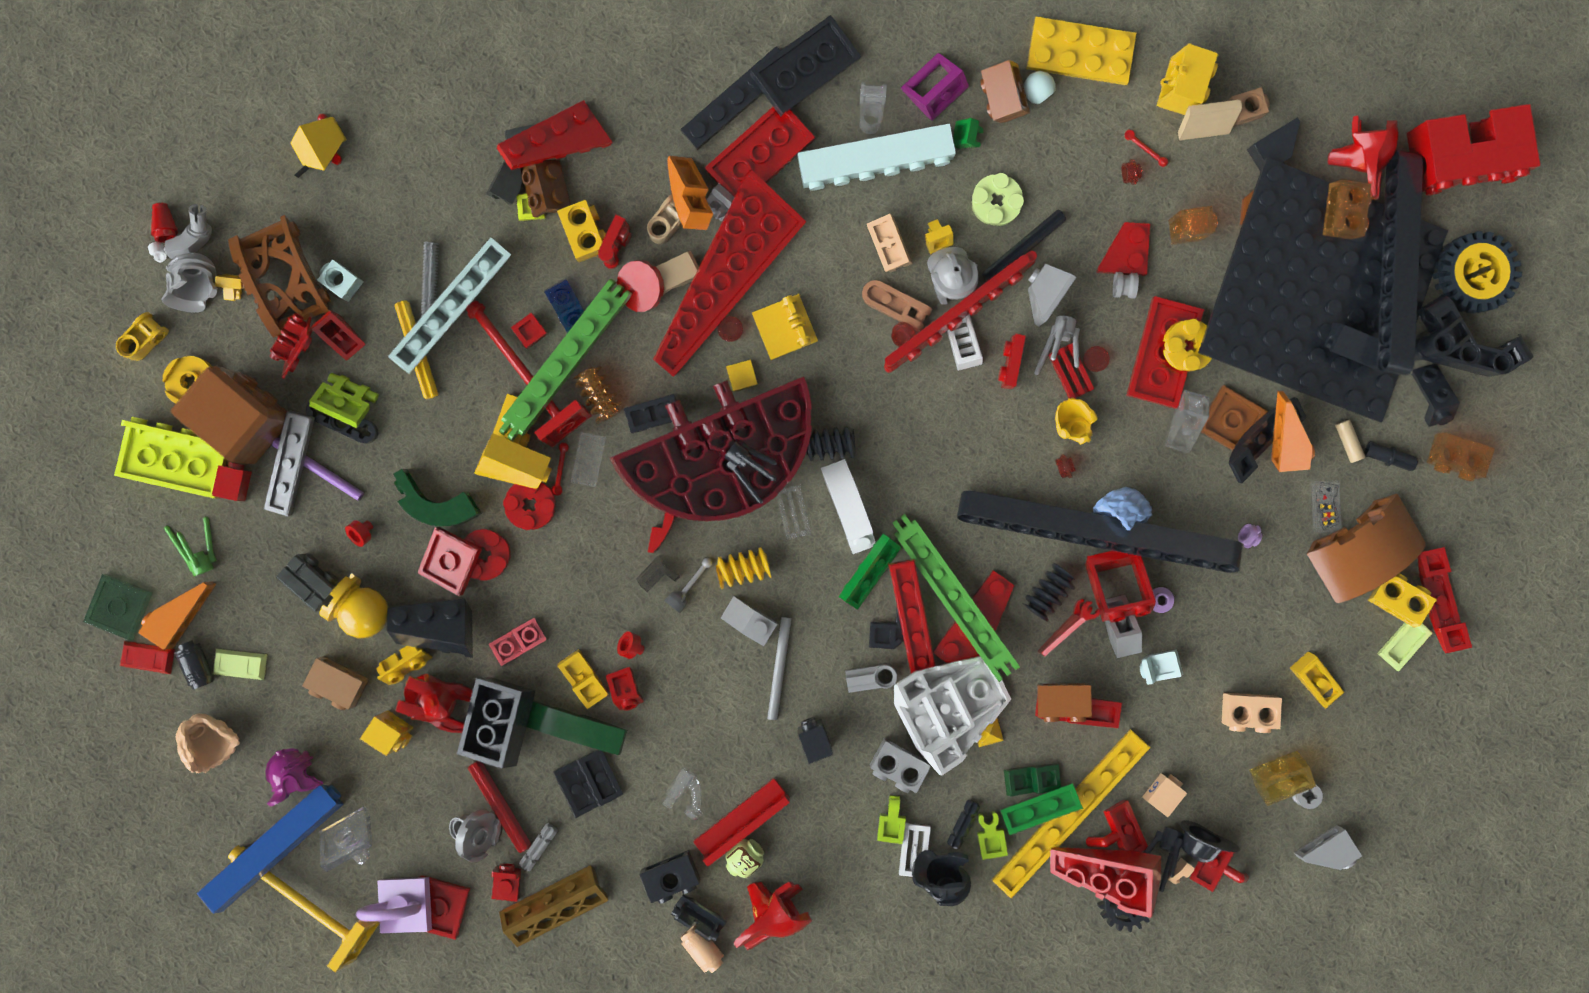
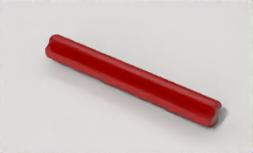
M480 761L474 762L468 767L469 772L519 853L526 851L531 847V842L484 764Z

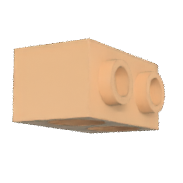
M1223 693L1222 724L1230 726L1229 730L1245 732L1246 727L1255 728V732L1271 733V729H1280L1282 698L1275 695ZM1241 706L1243 714L1240 718L1235 719L1234 710ZM1267 707L1268 716L1266 719L1261 720L1259 716L1260 711Z

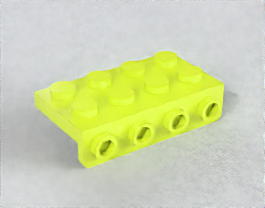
M131 417V421L122 420L121 425L126 427L114 476L214 499L219 498L211 495L218 465L226 466L227 459L222 457L193 431L182 428L181 432L172 431V425L158 422L156 427L147 425L148 420Z

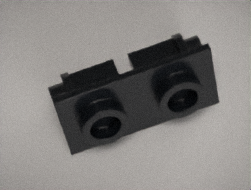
M684 894L671 912L674 920L689 929L693 922L697 923L694 932L707 939V941L713 940L715 942L720 934V930L727 923L717 913L708 910L695 899Z

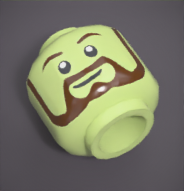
M743 839L727 851L726 868L735 877L738 875L742 878H748L762 866L764 851L755 840Z

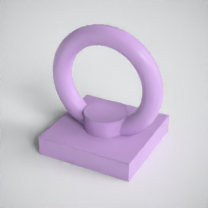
M429 877L378 880L379 903L364 906L356 913L357 918L362 921H380V933L432 930Z

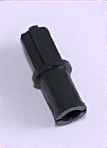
M1370 441L1367 443L1364 451L1365 457L1385 462V466L1393 465L1408 471H1414L1418 465L1417 457L1397 451V448L1394 446L1389 448Z

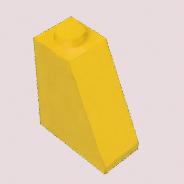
M492 433L474 474L537 489L541 481L546 483L552 468L548 467L551 458Z

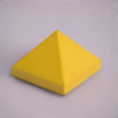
M997 718L982 732V737L977 742L978 747L1003 741Z

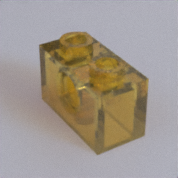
M1298 751L1249 770L1255 788L1267 806L1316 787L1310 767Z

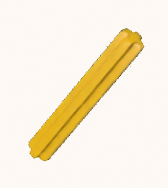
M406 300L395 303V309L404 337L416 325L410 303ZM425 356L414 369L423 397L431 399L438 396V391L427 357Z

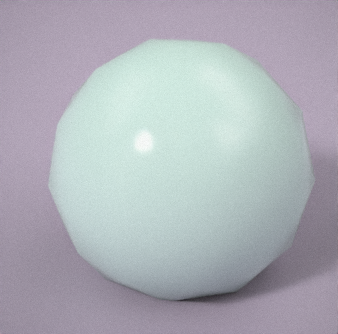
M1043 71L1030 74L1024 82L1026 98L1035 104H1040L1056 90L1053 77Z

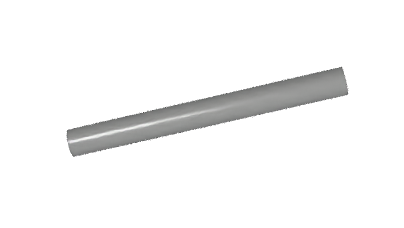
M781 617L767 719L770 720L778 719L792 618Z

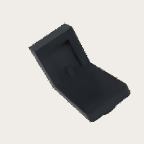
M1431 364L1414 369L1412 376L1429 403L1424 417L1427 426L1445 425L1454 419L1460 402L1438 365Z

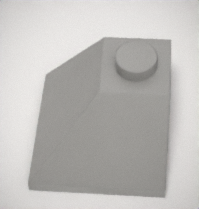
M1047 264L1041 270L1039 268L1034 270L1028 279L1031 282L1028 293L1035 325L1040 327L1048 320L1076 279L1074 275Z

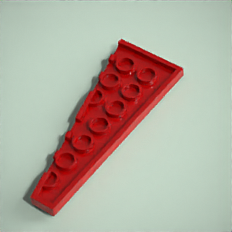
M749 170L746 173L653 358L657 364L673 377L806 223L753 170Z

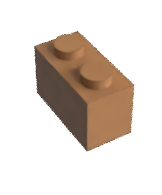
M323 656L316 658L302 687L308 689V693L316 698L323 699L324 697L332 701L331 705L340 710H349L356 706L369 679Z

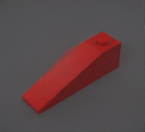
M1052 847L1050 852V873L1077 887H1085L1096 893L1095 896L1101 900L1105 898L1117 904V908L1126 913L1152 918L1161 881V856L1138 851Z

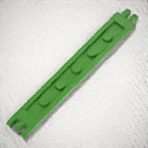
M612 278L608 280L502 417L501 421L504 424L499 432L505 435L512 428L507 437L509 440L513 441L518 434L521 436L526 434L630 299L632 293L628 290L619 297L624 290V287L620 284L616 286L613 292L611 291L616 283Z
M905 514L902 515L901 518L906 526L902 528L897 520L892 522L898 530L894 535L910 558L915 560V565L998 682L1002 681V675L997 670L1002 668L1005 674L1009 676L1012 673L1006 666L1007 663L1010 662L1015 670L1019 669L1020 666L914 519L910 522Z

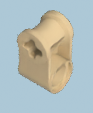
M672 194L666 198L647 225L649 237L656 244L666 243L678 228L682 226ZM658 225H662L666 228V232L663 235L657 236L653 233V229Z

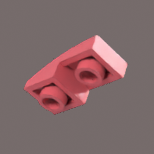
M532 618L488 645L500 666H503L547 639L535 618Z

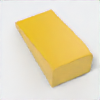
M1307 652L1290 667L1291 671L1325 709L1344 693L1320 659L1310 652ZM1333 688L1332 695L1324 698L1323 695Z

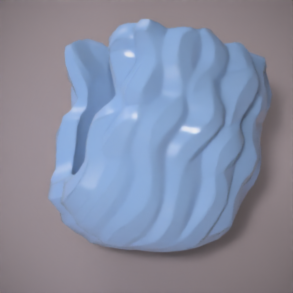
M1129 487L1109 492L1093 507V514L1118 518L1127 530H1131L1135 522L1146 523L1152 516V508L1144 495L1136 489Z

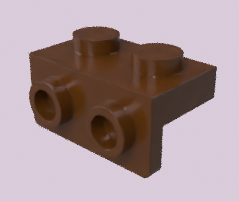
M543 160V163L526 166L521 169L522 181L528 196V205L534 218H538L544 213H557V210L571 205L560 160Z

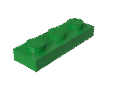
M882 534L873 545L865 560L859 565L851 580L844 586L839 598L858 610L888 568V564L893 561L902 547Z
M1070 784L1000 811L1009 835H1013L1083 809L1074 784Z

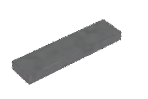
M292 410L287 411L266 497L265 510L285 516L292 515L315 417Z

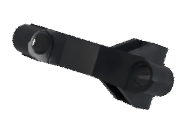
M1446 295L1439 296L1419 309L1420 319L1427 330L1416 336L1415 361L1425 360L1474 374L1492 377L1508 374L1534 357L1521 334H1518L1519 337L1511 339L1497 348L1477 344L1454 302Z

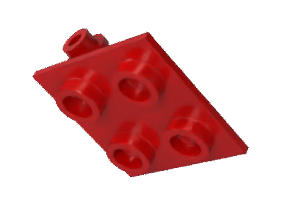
M297 313L289 316L284 328L281 330L282 335H278L270 349V357L273 360H284L283 379L288 371L294 372L300 360L298 356L301 350L305 352L311 343L312 338L310 336L313 332L310 328L311 317L304 322V318Z

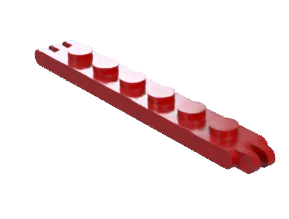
M1029 251L1027 254L1019 257L885 358L884 370L887 373H891L907 360L910 362L914 361L922 354L921 350L927 345L934 346L943 338L942 334L950 330L952 332L963 323L962 319L967 315L974 316L983 308L982 304L986 301L997 299L1003 293L1002 289L1009 284L1011 286L1016 285L1024 277L1022 274L1035 264L1036 252Z

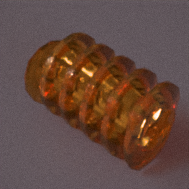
M601 366L591 367L572 379H579L575 383L577 389L584 388L580 393L581 397H589L585 402L586 406H594L590 411L591 415H599L595 420L596 424L605 422L619 414L621 411L617 409L622 405L621 401H612L617 396L616 392L609 394L607 392L612 387V384L603 385L602 382L607 378V375L598 376L597 373L602 369Z

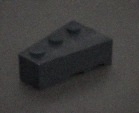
M465 598L388 608L387 632L396 644L421 649L431 648L441 650L443 653L450 654L452 652L473 658L472 610Z

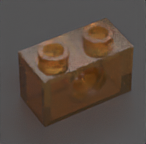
M1212 206L1180 210L1168 220L1171 244L1177 245L1203 241L1213 234L1217 228L1218 220L1216 213L1212 211Z

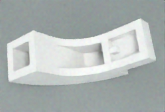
M845 459L822 467V474L836 507L852 554L873 547L875 544L873 531Z

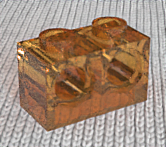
M1341 179L1329 184L1323 235L1345 239L1365 236L1369 225L1367 218L1368 207L1372 201L1370 183ZM1349 192L1353 196V202L1349 198ZM1346 218H1347V219L1349 220V222H1350V227H1349V228H1348L1347 225H1346Z
M1448 433L1435 434L1426 463L1434 465L1435 471L1450 474V471L1459 473L1458 478L1474 482L1475 478H1486L1495 448ZM1446 448L1450 452L1448 461L1444 457V450ZM1470 456L1473 457L1475 462L1473 468L1468 463Z

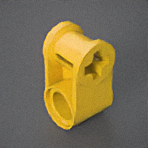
M145 312L138 316L127 331L118 338L115 346L116 351L125 358L135 361L142 360L168 335L169 330L166 327H161L152 319L153 315L150 312ZM135 342V351L129 353V346Z

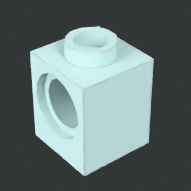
M333 259L321 268L320 276L317 281L341 299L348 302L364 282ZM342 273L343 281L340 285L336 286L334 279L338 274Z

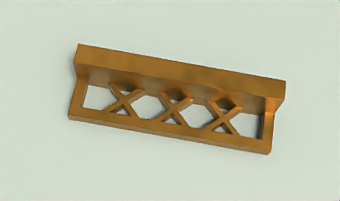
M590 865L499 911L503 933L516 947H519L609 901L608 896L598 884L595 870ZM593 893L598 895L592 899H585ZM568 906L574 907L569 911H562V909ZM544 918H551V920L545 923L539 922ZM521 930H528V932L520 936L515 934Z

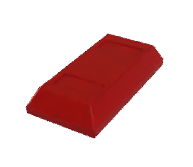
M124 641L120 666L171 674L175 649L163 650L155 645Z

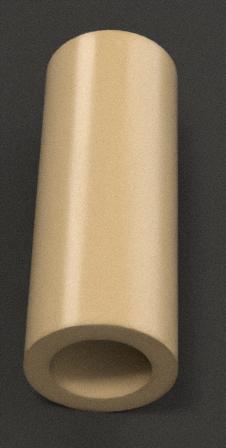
M1345 420L1336 424L1335 426L1350 463L1364 459L1365 454L1351 420Z

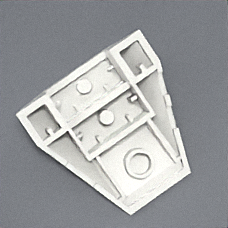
M981 656L918 670L894 685V705L916 749L939 775H944L963 762L967 756V751L974 742L977 743L981 739V734L985 728L995 721L1011 700L1003 681L998 682Z

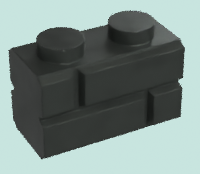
M296 554L276 578L314 612L320 611L322 605L326 606L333 598L329 594L337 586L338 578L329 571L323 572L317 566L319 562L312 555Z

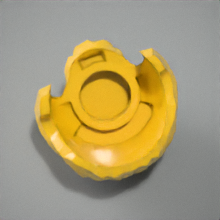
M1068 398V400L1060 403L1055 415L1059 436L1063 439L1079 442L1080 445L1091 441L1093 436L1091 430L1092 423L1098 419L1095 411L1081 399Z

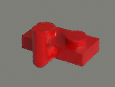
M1121 800L1103 811L1111 828V833L1104 837H1088L1086 839L1088 847H1108L1117 842L1120 850L1142 852L1148 847L1128 800Z
M1221 851L1213 861H1198L1189 879L1211 892H1215L1223 875L1238 883H1246L1249 877L1246 873L1229 866L1235 852Z

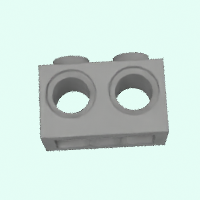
M885 738L870 763V768L874 770L872 773L874 776L883 781H886L887 778L896 782L895 787L905 793H909L910 790L917 793L931 767L928 761ZM886 755H890L895 759L894 764L890 767H883L880 764L881 759ZM907 768H915L917 775L915 778L908 780L903 777L904 771Z

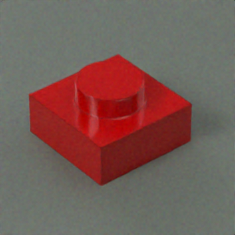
M532 312L511 327L526 349H529L548 335Z

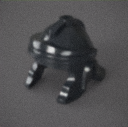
M924 850L918 854L913 863L912 880L916 886L924 888L932 898L937 900L939 906L959 905L968 897L971 890L970 876L963 868L959 867L969 862L968 855L957 852L948 853V855H936L931 850Z

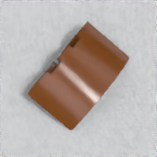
M1398 494L1373 501L1371 506L1356 519L1359 524L1350 530L1344 527L1328 536L1313 541L1307 555L1336 603L1356 598L1391 580L1406 569L1424 550L1426 546L1425 540Z

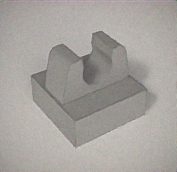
M720 184L714 187L707 198V202L714 214L713 217L723 221L734 196Z

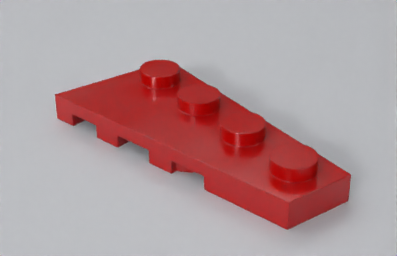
M992 570L971 599L993 630L996 631L1014 585ZM954 621L933 650V653L947 664L980 656L956 621Z

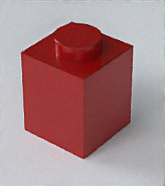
M229 462L228 466L218 465L211 496L234 501H245L252 471L244 470L245 465Z

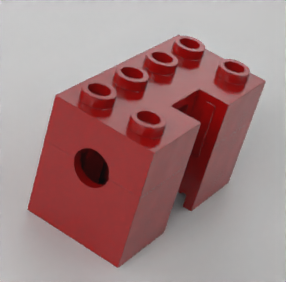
M1530 104L1489 111L1490 117L1481 119L1479 122H1470L1472 144L1470 143L1466 114L1427 120L1407 132L1409 151L1420 154L1423 157L1422 192H1426V196L1442 193V190L1459 184L1469 186L1501 180L1502 184L1518 181L1520 177L1530 175L1531 170L1540 166Z

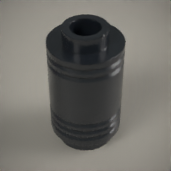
M193 640L177 646L179 651L174 653L187 685H191L192 690L213 682L211 677L214 676L200 646L201 644H194Z

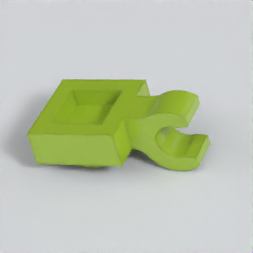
M889 795L888 814L880 813L877 841L903 844L906 817L899 815L900 796Z

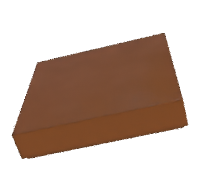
M1222 385L1196 430L1233 451L1244 433L1268 411Z

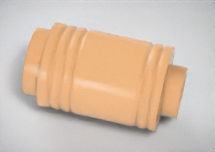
M695 924L680 937L683 941L681 944L704 973L708 970L713 973L723 964L721 959L724 954L712 940L707 941V939L694 932L697 926Z

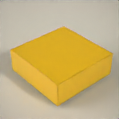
M751 360L726 366L733 392L758 385Z

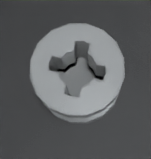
M1116 272L1113 279V297L1120 298L1122 295H1127L1128 298H1136L1139 284L1138 273L1124 275L1122 272Z
M1300 780L1291 789L1293 801L1304 808L1314 809L1322 802L1323 793L1321 789L1309 781Z

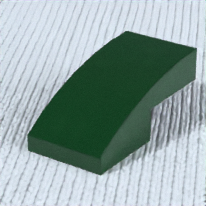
M1056 763L1004 770L1006 795L1010 797L1029 793L1041 794L1061 788L1059 764Z

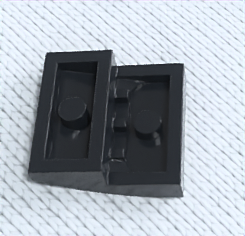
M595 750L552 771L574 818L598 806L601 807L623 795L601 750Z

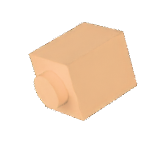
M1161 773L1142 798L1169 817L1187 793L1180 788L1183 785L1181 781L1171 774L1167 778Z

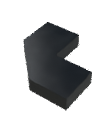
M897 607L896 623L870 622L869 648L895 649L904 641Z

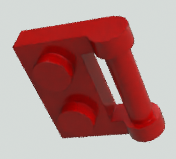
M615 215L598 250L599 258L608 269L617 268L619 265L617 255L622 246L626 247L632 236V233L629 232L630 227L627 221L618 215Z

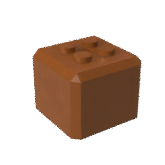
M218 366L207 367L170 410L172 415L222 457L230 462L255 464L272 445L273 441L282 433L287 413L284 408L276 403L278 401L276 397L267 391L263 392L257 387L258 383L252 377Z

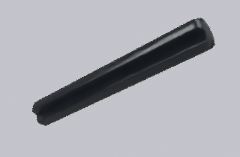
M1056 210L988 267L982 274L986 281H989L1022 255L1027 254L1064 223L1067 218L1063 212Z

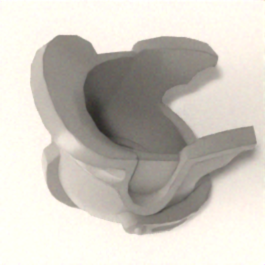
M943 248L928 258V269L941 305L948 304L946 298L963 299L975 291L979 278L978 265L968 259L967 253L963 248Z
M187 253L175 257L166 266V271L171 273L166 274L167 291L162 297V302L176 310L191 313L202 312L206 308V300L214 298L218 289L213 283L216 276L213 262L200 253Z

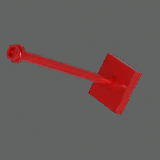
M479 301L469 304L466 308L468 317L470 319L476 318L528 385L534 376L483 312L485 306L479 303ZM551 400L545 409L552 418L534 433L542 442L554 447L592 417V415L577 400L573 401L562 411Z

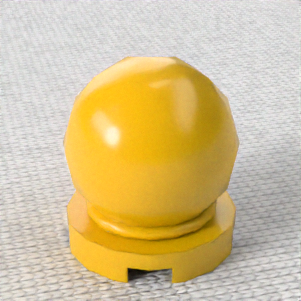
M352 573L350 577H344L329 594L334 598L328 607L322 605L320 616L327 621L337 618L339 627L347 635L358 639L370 638L385 627L388 605L378 591L371 588H360L361 579Z

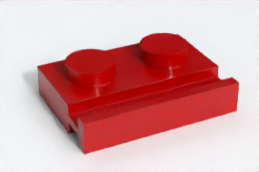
M1015 334L1010 338V341H1005L1003 356H1007L1006 364L1000 367L998 381H1002L1001 388L1011 390L1016 387L1026 335Z

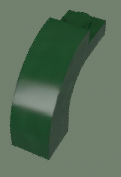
M400 469L393 474L396 478L394 484L397 490L402 495L404 493L406 495L397 502L407 514L422 523L432 526H456L482 514L469 492H462L449 501L436 503L423 495L408 469Z

